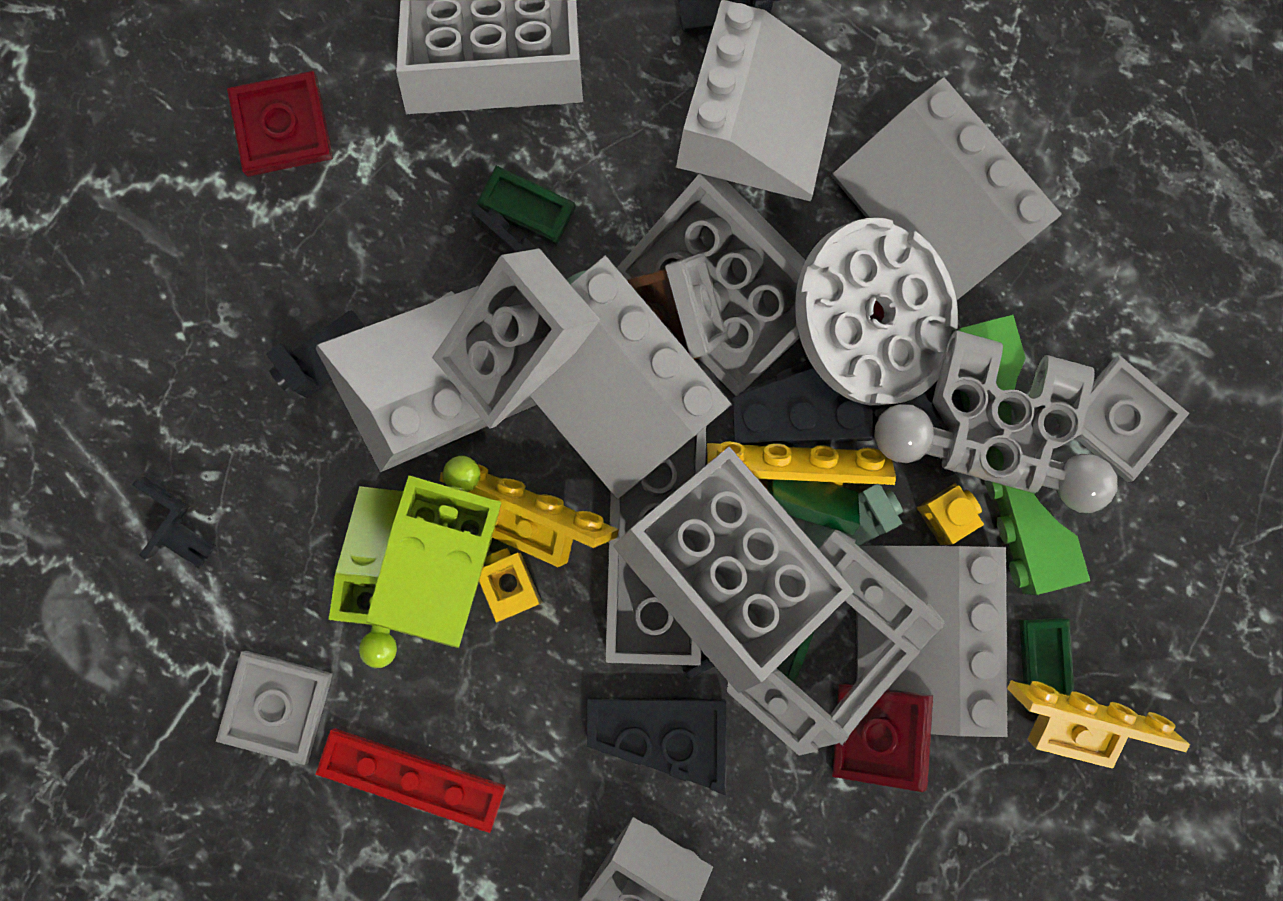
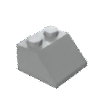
M633 817L616 839L580 901H699L713 866L701 860L693 851L682 848L661 835L653 826L644 824Z

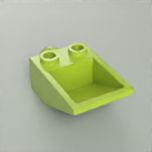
M457 456L446 463L443 469V480L446 486L408 476L394 519L366 623L459 648L501 507L500 501L468 493L477 486L480 480V469L477 463L467 456ZM426 511L434 516V520L431 523L424 521L423 518L416 517L419 513ZM467 524L475 525L479 533L476 536L470 534L469 531L464 530L462 532V527Z
M359 486L335 573L329 620L372 625L371 632L365 635L360 642L359 654L366 665L373 668H382L394 660L397 645L394 638L390 635V629L366 623L369 610L362 608L361 599L367 593L374 594L394 519L404 491ZM426 511L419 513L416 517L423 518L424 521L431 523L434 520V516Z

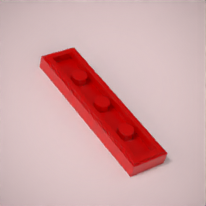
M336 728L330 730L315 774L488 833L492 831L506 789V785Z

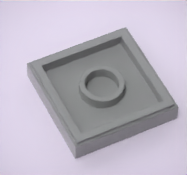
M699 253L665 266L689 354L692 358L709 354L727 339L706 257L703 253Z
M1119 355L1112 359L1093 382L1082 434L1075 439L1094 455L1110 463L1113 470L1125 481L1131 482L1135 480L1189 415V412Z
M242 651L216 742L303 765L307 764L333 673L249 651Z

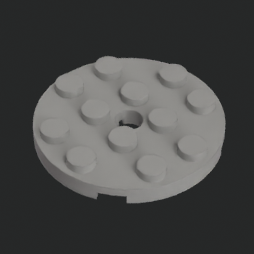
M886 218L857 220L838 227L823 237L812 249L801 270L795 302L796 326L809 361L820 377L833 390L861 404L889 405L906 402L918 397L938 380L951 337V330L958 328V309L950 275L938 253L923 236L916 231L908 232L894 225L893 220ZM875 301H878L884 310L882 323L870 318L873 315Z

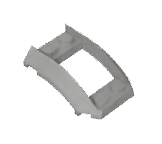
M835 530L819 548V551L854 590L845 601L891 640L890 644L863 673L830 715L777 668L762 683L739 694L729 682L727 692L799 756L816 752L821 747L837 743L842 745L877 700L917 657L920 650L945 626V622L929 602L925 604L855 544V539L838 530Z

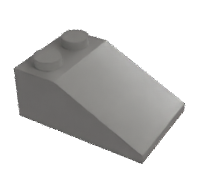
M540 249L505 254L499 257L432 358L490 429L496 427L571 358L599 323L600 319Z

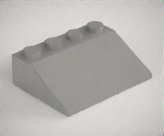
M400 0L396 73L406 114L461 110L473 111L506 107L518 108L523 106L562 105L583 102L577 0Z
M721 0L683 128L676 168L811 201L841 64L766 10L742 3Z
M945 77L910 103L831 175L866 218L893 220L894 225L908 232L916 231L931 244L942 259L950 275L956 301L1062 215Z
M699 173L621 262L617 270L627 280L665 269L666 265L699 253L705 255L727 339L709 354L699 359L735 396H738L739 393L754 383L800 338L796 326L795 302L798 280L806 260L726 180Z
M605 255L570 284L600 319L599 323L576 353L529 396L611 493L619 499L726 410L731 403Z
M479 286L316 346L324 366L380 472L487 427L485 422L432 358ZM528 396L506 418L537 404Z
M730 447L726 448L613 545L616 551L738 694L762 683L854 592L851 586Z
M858 546L925 604L929 602L945 622L942 630L930 639L920 650L917 657L888 689L933 695L931 734L1007 737L1006 547ZM857 611L856 682L891 642L887 636Z

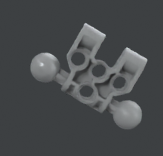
M955 330L949 340L932 401L949 431L933 427L930 418L923 410L908 404H898L889 407L879 416L875 425L874 437L879 450L887 458L895 462L910 463L928 454L942 458V468L982 480L1031 493L1038 492L1041 486L1056 489L1063 503L1080 513H1093L1102 510L1112 501L1118 490L1117 475L1112 466L1094 454H1079L1070 457L1065 463L1051 459L1053 449L1082 434L1094 382V368L1045 355L1036 370L1029 396L1019 390L1003 391L996 384L1003 351L1002 343ZM954 390H961L969 397L970 408L967 413L961 412L953 406L952 394ZM1000 402H1005L1013 408L1015 420L1012 425L1004 423L999 418L998 406ZM1047 414L1055 417L1060 425V432L1056 438L1049 435L1045 430L1044 419ZM991 446L999 449L1004 457V464L999 471L991 468L986 460V453Z

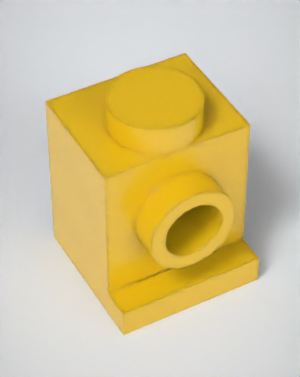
M956 483L916 507L940 545L954 544L984 525L978 515L982 512V509L977 499L969 490L963 491Z
M506 548L486 557L485 567H483L479 582L496 623L543 603L521 553L511 555L509 549ZM506 574H512L517 579V586L511 592L505 591L501 586V580Z

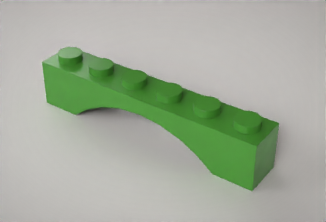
M1010 315L957 330L1002 343L1003 351L996 384L1003 391L1015 390L1017 378L1026 357L1014 316ZM960 390L963 407L968 412L970 408L969 397ZM1000 402L998 406L999 418L1004 423L1011 425L1012 407L1005 402ZM992 446L989 447L986 453V460L991 468L999 471L1004 464V457L999 449ZM985 480L987 492L991 499H996L1001 517L997 518L1000 537L1005 544L1009 543L1014 560L1009 564L1011 577L1016 587L1022 588L1023 594L1039 595L1090 581L1078 536L1060 524L1039 502L1034 493Z

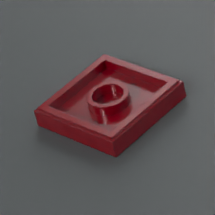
M314 71L227 88L242 171L247 177L333 159L318 78Z
M839 684L837 705L853 687V684ZM887 689L854 728L848 739L842 745L840 743L834 745L832 777L917 792L926 791L928 785L933 695Z

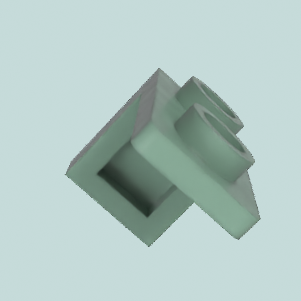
M876 484L859 494L860 526L854 535L841 533L855 539V544L860 546L903 524L898 516L903 510L892 490L888 488L884 491L880 484ZM812 522L804 524V533L818 549L835 531Z

